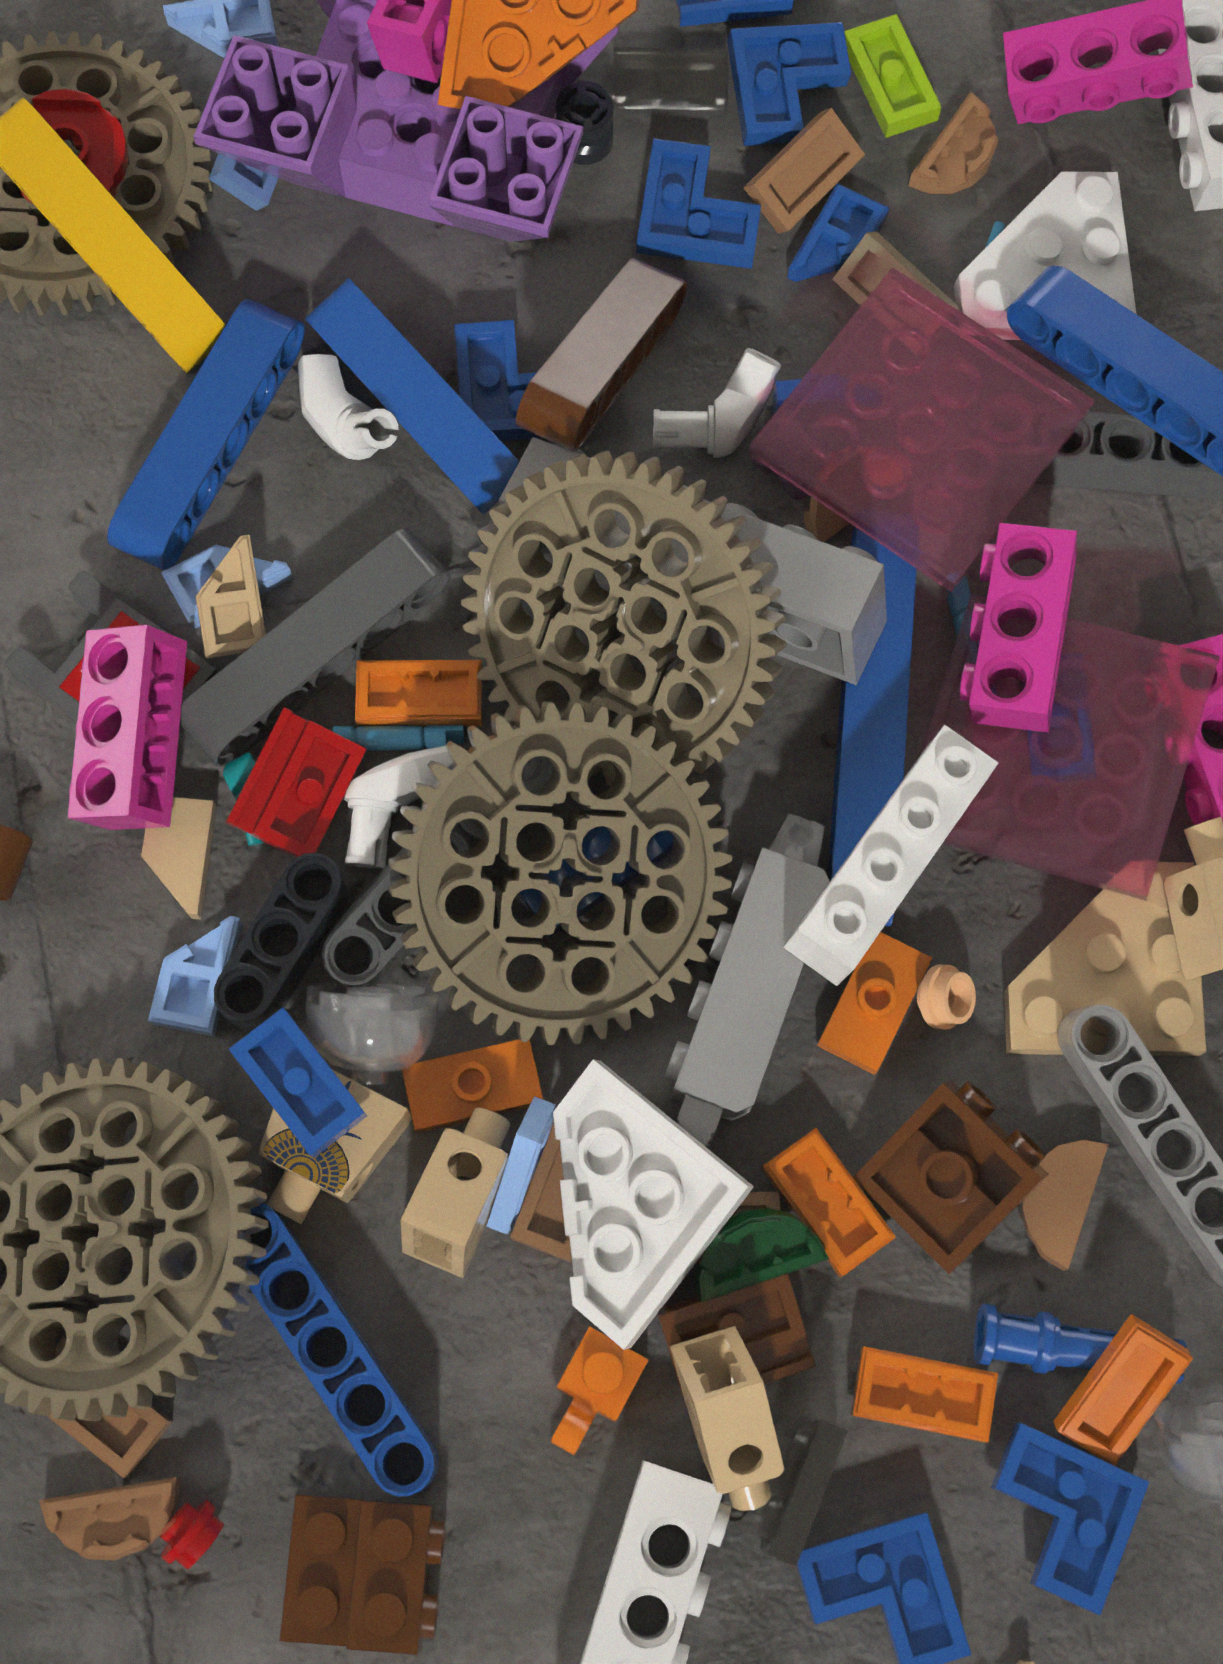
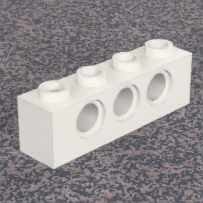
M1182 0L1187 26L1193 87L1178 90L1169 96V132L1173 139L1178 138L1182 154L1179 166L1180 181L1184 189H1190L1194 211L1223 208V0ZM1158 49L1159 54H1161V53H1163V52H1165V51L1167 50V49Z
M944 725L925 748L783 948L834 985H839L855 969L994 771L998 762Z
M642 1461L580 1664H686L690 1646L679 1642L687 1614L696 1617L700 1616L711 1575L700 1572L708 1543L720 1547L732 1508L731 1505L720 1502L722 1493H717L713 1484ZM666 1524L682 1528L688 1539V1550L685 1557L679 1563L671 1566L655 1562L650 1556L648 1549L652 1533L658 1527ZM643 1595L658 1597L667 1607L666 1623L659 1632L653 1635H640L633 1631L627 1622L629 1606L635 1599Z

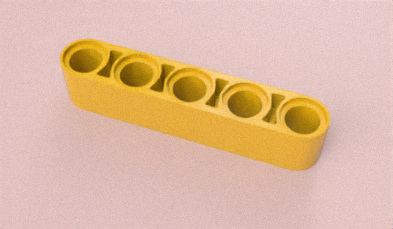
M25 98L19 99L0 116V168L172 359L188 374L209 355L225 328V323Z

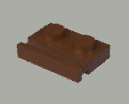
M788 1273L702 1303L699 1297L696 1296L663 1307L657 1313L685 1405L686 1402L670 1346L732 1326L736 1327L764 1384L816 1367Z

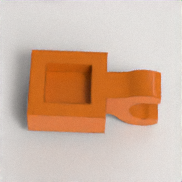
M589 1326L556 1387L557 1390L573 1398L558 1425L551 1443L575 1455L597 1413L615 1423L642 1374L648 1359L631 1349L623 1350L611 1338Z

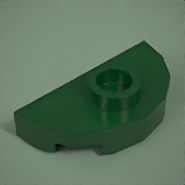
M771 1208L742 1211L727 1221L698 1259L695 1266L697 1296L702 1303L829 1260V1257L814 1231L793 1214Z

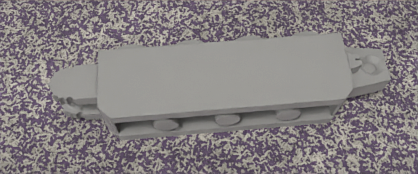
M788 814L769 849L762 847L756 866L743 862L731 895V899L742 902L734 925L724 921L721 922L709 955L710 958L720 961L712 984L702 980L699 981L687 1017L697 1020L698 1024L690 1045L679 1040L677 1041L665 1074V1078L676 1081L671 1099L683 1103L676 1123L706 1148L710 1147L708 1142H712L720 1117L733 1122L748 1115L754 1105L804 964L803 961L783 947L830 882L824 869L817 867L825 826L815 821L806 820L801 816Z

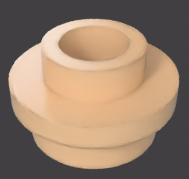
M944 964L935 965L927 971L917 990V1003L924 1020L930 1027L943 1030L951 1029L957 1024L965 1023L974 1011L976 991L974 983L968 974L960 972L952 965Z

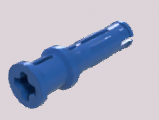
M983 1303L979 1308L974 1330V1359L977 1365L985 1366L990 1365L992 1360L1027 1364L1031 1366L1033 1372L1042 1374L1047 1373V1371H1053L1056 1366L1091 1370L1117 1332L1060 1324L1058 1317L1053 1316L1051 1312L1039 1311L1035 1317L997 1312L994 1304ZM1174 1339V1341L1187 1348L1184 1340ZM1184 1373L1180 1376V1378L1177 1380L1175 1384L1182 1383L1185 1377Z

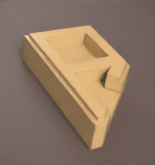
M243 535L238 538L195 596L205 658L244 653L266 635L250 535Z
M173 797L170 827L145 828L141 857L191 919H201L217 806L213 800Z

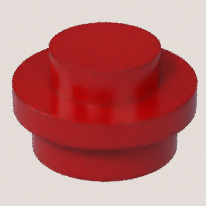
M205 1500L195 1509L186 1502L169 1520L159 1535L167 1543L160 1557L168 1564L176 1560L186 1569L192 1567L212 1545L224 1526V1523L213 1514L216 1506L209 1500Z

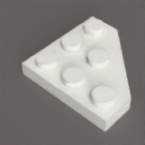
M1060 172L959 274L953 286L955 304L961 309L956 315L959 340H1021L1009 326L1007 309L1047 267L1053 265L1062 266L1072 271L1136 314L1118 172Z
M593 1059L553 1112L555 1138L560 1140L564 1180H560L565 1236H570L574 1276L570 1277L572 1305L625 1350L631 1348L754 1186L602 1061Z

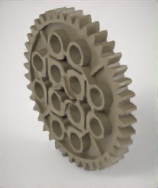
M76 31L71 33L66 45H60L55 32H49L45 40V46L40 47L37 46L36 41L31 35H26L23 50L18 52L8 41L2 42L3 57L0 58V116L22 97L33 105L31 101L33 97L50 90H78L98 99L101 102L102 108L110 112L113 117L115 115L122 125L128 148L126 174L117 186V193L114 199L175 266L170 248L188 251L190 245L185 231L200 232L201 224L197 213L208 212L209 204L205 193L213 191L214 187L212 181L209 180V172L212 171L214 166L210 150L195 144L193 138L201 118V113L199 109H195L190 92H182L176 75L166 77L163 64L159 60L148 65L145 53L141 49L128 56L123 41L118 40L106 51L102 36L96 34L90 40L88 46H83L80 36ZM63 140L76 156L80 154L81 151L75 149L72 140ZM156 149L155 151H153V152H151V153H145V154H143L144 152H146V151H148V150ZM0 168V304L8 297L14 311L20 313L29 300H32L39 316L45 315L51 302H57L63 316L69 315L73 300L80 299L85 310L91 312L95 302L94 296L100 294L111 306L116 304V295L78 253L68 255L74 250L72 246L34 204H31L25 198H20L23 196L20 189ZM150 200L149 202L143 205L135 206V204L140 201ZM25 244L22 248L18 250L10 251L12 248L18 245Z
M609 451L600 452L591 457L590 461L585 453L567 460L566 465L562 460L544 468V474L539 471L523 480L524 486L520 485L504 495L507 503L505 502L493 508L489 512L493 522L480 528L477 532V535L484 544L469 551L468 557L479 568L465 574L463 581L478 591L462 599L461 605L477 613L476 618L463 625L464 631L473 635H479L481 642L470 648L468 652L470 656L486 658L488 665L483 667L476 675L479 680L495 679L498 686L493 689L488 698L490 702L508 701L510 706L503 717L507 722L515 721L516 706L519 705L528 707L535 720H539L543 701L553 702L560 718H563L569 701H577L582 705L585 720H587L589 713L596 704L608 709V726L614 720L610 710L615 711L617 714L623 712L633 716L631 735L644 723L656 728L651 747L664 739L675 742L677 746L670 763L682 757L692 759L695 765L691 773L695 770L699 774L715 762L714 759L720 762L734 749L733 744L737 746L751 733L748 726L752 727L765 714L760 705H764L776 692L768 681L776 678L783 668L774 659L769 657L775 656L786 647V641L769 632L780 626L786 619L782 613L767 610V605L781 595L780 588L762 586L760 581L761 578L773 569V565L771 562H752L750 556L758 549L761 541L759 538L740 541L737 534L741 531L746 519L742 515L726 522L721 517L728 500L724 495L707 504L703 501L707 482L700 479L688 488H683L684 469L677 466L661 477L659 458L652 457L641 463L638 468L634 452H627L617 457L614 462ZM615 510L622 513L628 520L630 535L625 534L619 529L615 521ZM672 538L681 542L686 548L689 557L688 563L682 562L674 554L671 545ZM540 541L551 551L553 564L548 562L542 555L539 546ZM635 555H638L640 558H642L641 563L633 557ZM595 569L605 575L610 587L609 592L600 587L596 581ZM640 569L648 575L645 577L639 573ZM563 583L562 587H564L565 589L563 590L562 588L558 587V585ZM651 597L662 603L666 610L667 620L661 619L655 614L650 602ZM521 599L526 601L531 607L534 619L528 616L522 608ZM564 599L571 604L565 607L566 602H564ZM575 626L584 631L589 640V647L579 640ZM707 626L713 627L720 632L724 638L725 649L712 643L708 636ZM676 637H678V640L676 642V644L679 645L677 649V656L683 661L675 666L677 658H675L676 647L670 642L674 640ZM630 654L641 660L645 667L646 675L641 674L634 668L631 663ZM556 682L565 687L569 693L570 700L561 695ZM686 683L692 684L699 690L702 695L703 704L696 702L690 697L687 692ZM605 760L595 764L590 769L587 780L603 768L606 784L612 786L616 777L612 762Z
M543 701L539 720H535L528 707L519 705L516 706L514 726H510L500 714L495 713L491 715L492 735L487 736L473 725L468 727L467 730L472 747L467 751L451 741L448 742L446 747L453 763L446 767L441 763L430 760L427 764L432 775L437 780L433 787L414 782L412 785V789L424 802L421 808L415 806L401 807L400 813L414 825L413 830L393 832L392 839L405 849H408L406 855H399L390 858L388 861L391 869L406 875V879L389 885V892L393 897L409 901L393 911V916L397 923L415 924L401 937V940L406 948L425 946L413 960L418 971L437 967L428 982L435 992H439L453 985L447 1002L454 1010L461 1008L472 1000L468 1016L476 1025L485 1020L492 1012V1028L495 1033L502 1036L509 1029L513 1021H515L517 1036L522 1042L529 1041L537 1026H539L542 1038L547 1045H554L560 1028L565 1029L569 1039L574 1044H580L585 1025H589L600 1040L605 1039L608 1019L613 1018L627 1031L631 1029L629 1010L637 1008L646 1017H653L654 1012L650 997L656 993L660 998L671 1003L675 997L668 982L673 977L688 984L693 980L689 970L684 965L686 960L689 958L694 961H707L708 956L697 945L699 938L715 939L718 931L706 922L708 915L726 914L728 909L713 898V892L731 888L732 885L731 881L715 873V868L732 861V855L714 849L713 844L721 841L729 834L726 828L707 823L721 810L720 805L713 801H698L709 788L708 781L702 778L685 780L695 765L692 759L682 757L670 763L677 744L669 739H664L651 747L656 728L644 723L631 735L633 716L620 712L611 725L608 726V709L597 704L589 713L587 720H585L581 703L577 701H569L563 718H560L553 702ZM534 757H547L552 768L550 780L540 789H526L522 783L521 776L523 767ZM600 761H611L616 773L614 784L602 794H592L587 783L590 769ZM566 792H570L572 799L590 809L615 811L580 810V813L569 814L567 824H564L561 817L544 807L516 805L553 806V803H563L566 798ZM472 818L479 820L482 825V837L477 846L468 851L454 850L450 843L453 827L463 819ZM529 823H542L547 833L545 845L535 854H520L516 844L518 833ZM595 827H607L611 840L609 848L598 858H586L582 852L584 836ZM669 830L673 837L671 853L662 861L650 862L646 849L648 841L657 832ZM500 849L501 858L509 866H512L511 874L505 873L500 875L498 885H495L493 890L492 881L484 873H481L482 866L493 865L495 854H499ZM562 859H564L571 867L582 873H574L573 876L563 877L561 887H559L548 876L540 873L549 874V870H559L562 865ZM626 862H628L630 867L639 872L638 881H628L626 890L623 892L622 888L612 881L613 873L624 872ZM461 885L475 887L478 898L476 905L469 913L454 916L446 912L445 901L452 889ZM533 888L539 890L542 902L537 913L527 919L514 918L511 905L515 896L524 889ZM592 892L602 893L605 897V907L600 917L592 922L579 921L576 910L580 900ZM654 896H665L668 903L666 916L655 925H644L641 918L644 904ZM560 923V926L568 934L577 938H570L569 941L559 942L557 952H552L544 941L536 938L553 934L556 924ZM523 954L534 955L537 966L532 977L521 983L509 982L506 971L512 959ZM584 958H598L600 970L595 980L588 985H573L571 974L575 965Z
M96 1058L92 1059L89 1069L75 1063L68 1064L65 1079L50 1071L43 1073V1091L26 1083L20 1086L21 1106L4 1099L0 1101V1113L3 1121L0 1123V1273L4 1267L7 1269L6 1281L0 1289V1393L5 1394L4 1403L8 1405L27 1406L28 1413L50 1416L52 1413V1418L69 1421H74L76 1416H78L79 1420L100 1421L103 1413L105 1416L126 1417L129 1405L131 1408L144 1410L152 1408L153 1392L156 1395L166 1397L176 1395L174 1375L182 1379L195 1381L199 1375L194 1357L198 1356L214 1361L219 1357L216 1346L211 1340L212 1336L220 1334L234 1337L236 1334L233 1325L226 1318L229 1310L248 1312L250 1308L247 1301L237 1292L240 1285H258L260 1282V1277L251 1270L246 1269L247 1260H255L266 1256L267 1250L251 1243L250 1238L251 1234L258 1233L269 1227V1221L251 1215V1209L266 1201L267 1194L247 1187V1184L254 1181L262 1173L261 1168L247 1161L240 1162L253 1147L250 1142L239 1137H233L240 1125L236 1120L226 1115L220 1116L224 1107L221 1102L209 1096L203 1097L204 1088L188 1080L184 1082V1077L168 1069H164L161 1073L160 1068L144 1061L137 1066L126 1059L117 1058L115 1064L111 1065ZM137 1120L136 1134L125 1145L126 1130L132 1122ZM75 1127L74 1140L64 1150L65 1137ZM105 1159L118 1164L104 1166V1169L93 1172L92 1177L80 1174L81 1172H92L94 1168L103 1166ZM198 1180L199 1189L197 1197L190 1206L185 1208V1192L191 1183ZM134 1186V1202L123 1213V1198L127 1191ZM72 1193L71 1208L62 1217V1204L65 1198ZM10 1199L9 1213L5 1220L1 1222L2 1209ZM164 1222H166L165 1232L154 1235L152 1241L153 1229L163 1227ZM39 1238L38 1243L30 1245L31 1240ZM195 1248L197 1253L196 1266L192 1273L185 1278L182 1270L183 1261L188 1252ZM131 1254L133 1260L132 1270L127 1279L121 1282V1265L125 1258ZM68 1260L70 1268L68 1277L59 1286L58 1276L60 1269ZM99 1298L120 1302L99 1304L98 1308H93L88 1313L67 1309L86 1307L89 1303L98 1301ZM126 1324H129L130 1340L125 1350L120 1353L117 1343L119 1333ZM65 1329L67 1338L65 1348L57 1357L55 1350L56 1340L61 1331Z

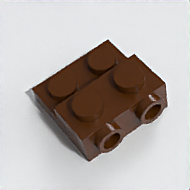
M952 1080L943 1082L853 1177L948 1274H951L1049 1175L1039 1165L1046 1157L1043 1150L1018 1128L1008 1135L989 1117L997 1109L995 1104L977 1086L969 1081L961 1088Z
M296 1494L279 1641L346 1646V1649L418 1655L422 1650L423 1638L435 1639L439 1595L427 1594L429 1565L442 1564L446 1522L434 1520L435 1505Z

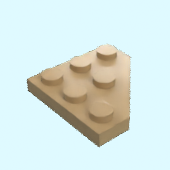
M1130 862L1004 990L1006 1054L1063 1055L1058 1044V1028L1062 1019L1071 1011L1093 1005H1108L1119 1010L1128 1019L1152 1056H1200L1206 1052L1202 978L1200 976L1185 980L1164 890L1166 877L1193 867L1194 862ZM1091 1017L1082 1026L1081 1041L1083 1046L1095 1055L1105 1048L1107 1031L1099 1020Z

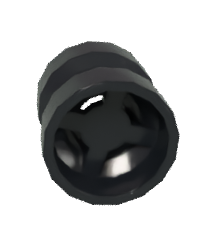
M578 81L568 85L560 92L556 100V120L583 126V136L573 162L578 165H591L600 162L609 154L613 146L612 123L614 102L610 93L602 85L591 81Z

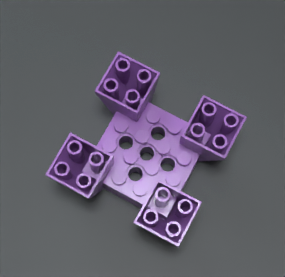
M316 0L329 17V21L315 56L233 35L193 136L195 144L292 184L514 242L548 238L583 136V126L554 119L556 100L560 92L577 80L618 33L620 25L512 107L465 96L461 109L437 105L441 75L438 82L434 83L383 69L367 26V21L377 0Z

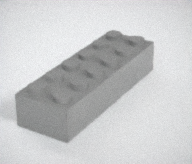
M532 437L499 499L500 504L507 503L504 496L507 492L520 485L524 486L523 480L539 471L544 474V468L561 460L566 465L567 460L579 454H584V452L580 449L572 451L556 443L553 445ZM703 499V501L706 502L707 504H709V503L711 502V501H708V500ZM734 503L726 504L725 510L721 515L726 522L742 515L746 519L741 531L737 534L740 541L759 538L761 541L758 549L750 556L752 562H771L773 565V569L761 578L760 581L762 586H772L781 589V595L767 605V610L782 613L786 619L780 626L769 632L786 641V647L777 655L857 685L887 622L884 564L877 562L871 554L860 548L845 546L840 549L818 541L812 533L802 527L788 524L782 528L758 519L752 511ZM615 510L616 524L621 531L630 535L628 520L622 513ZM672 538L671 545L674 554L682 562L688 563L689 557L686 548L681 542ZM540 541L539 546L542 555L548 562L553 564L551 551ZM635 555L633 557L641 563L642 558H640L638 555ZM595 569L596 581L600 587L609 591L610 587L605 575ZM640 569L639 573L644 577L648 575ZM651 597L652 608L666 613L662 603ZM707 626V629L720 633L715 628Z

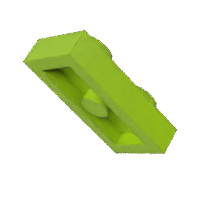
M897 14L844 31L849 63L885 138L938 121L942 107Z

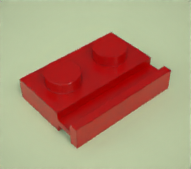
M284 707L225 823L232 827H237L295 858L306 853H316L367 749L311 720L307 721L293 714L291 710Z

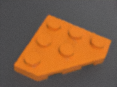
M452 0L437 105L461 109L465 96L512 107L638 11L639 0Z

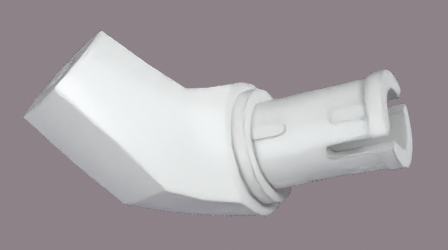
M748 348L745 350L725 389L714 400V405H708V411H660V409H654L653 449H659V447L707 448V454H713V458L732 454L749 434L762 413L780 371V363L761 352Z
M314 354L305 355L300 358L298 362L301 411L307 422L328 446L345 458L362 460L370 458L378 449L390 447L396 441L397 436L387 435L389 430H398L396 418L385 409H371L346 391L337 356Z
M446 745L401 755L366 771L351 781L344 796V800L348 802V807L353 809L345 864L368 869H384L386 867L387 841L392 814H397L398 809H401L402 806H407L420 798L412 789L414 782L427 784L432 787L437 782L427 766L430 760L441 763L446 767L453 763Z

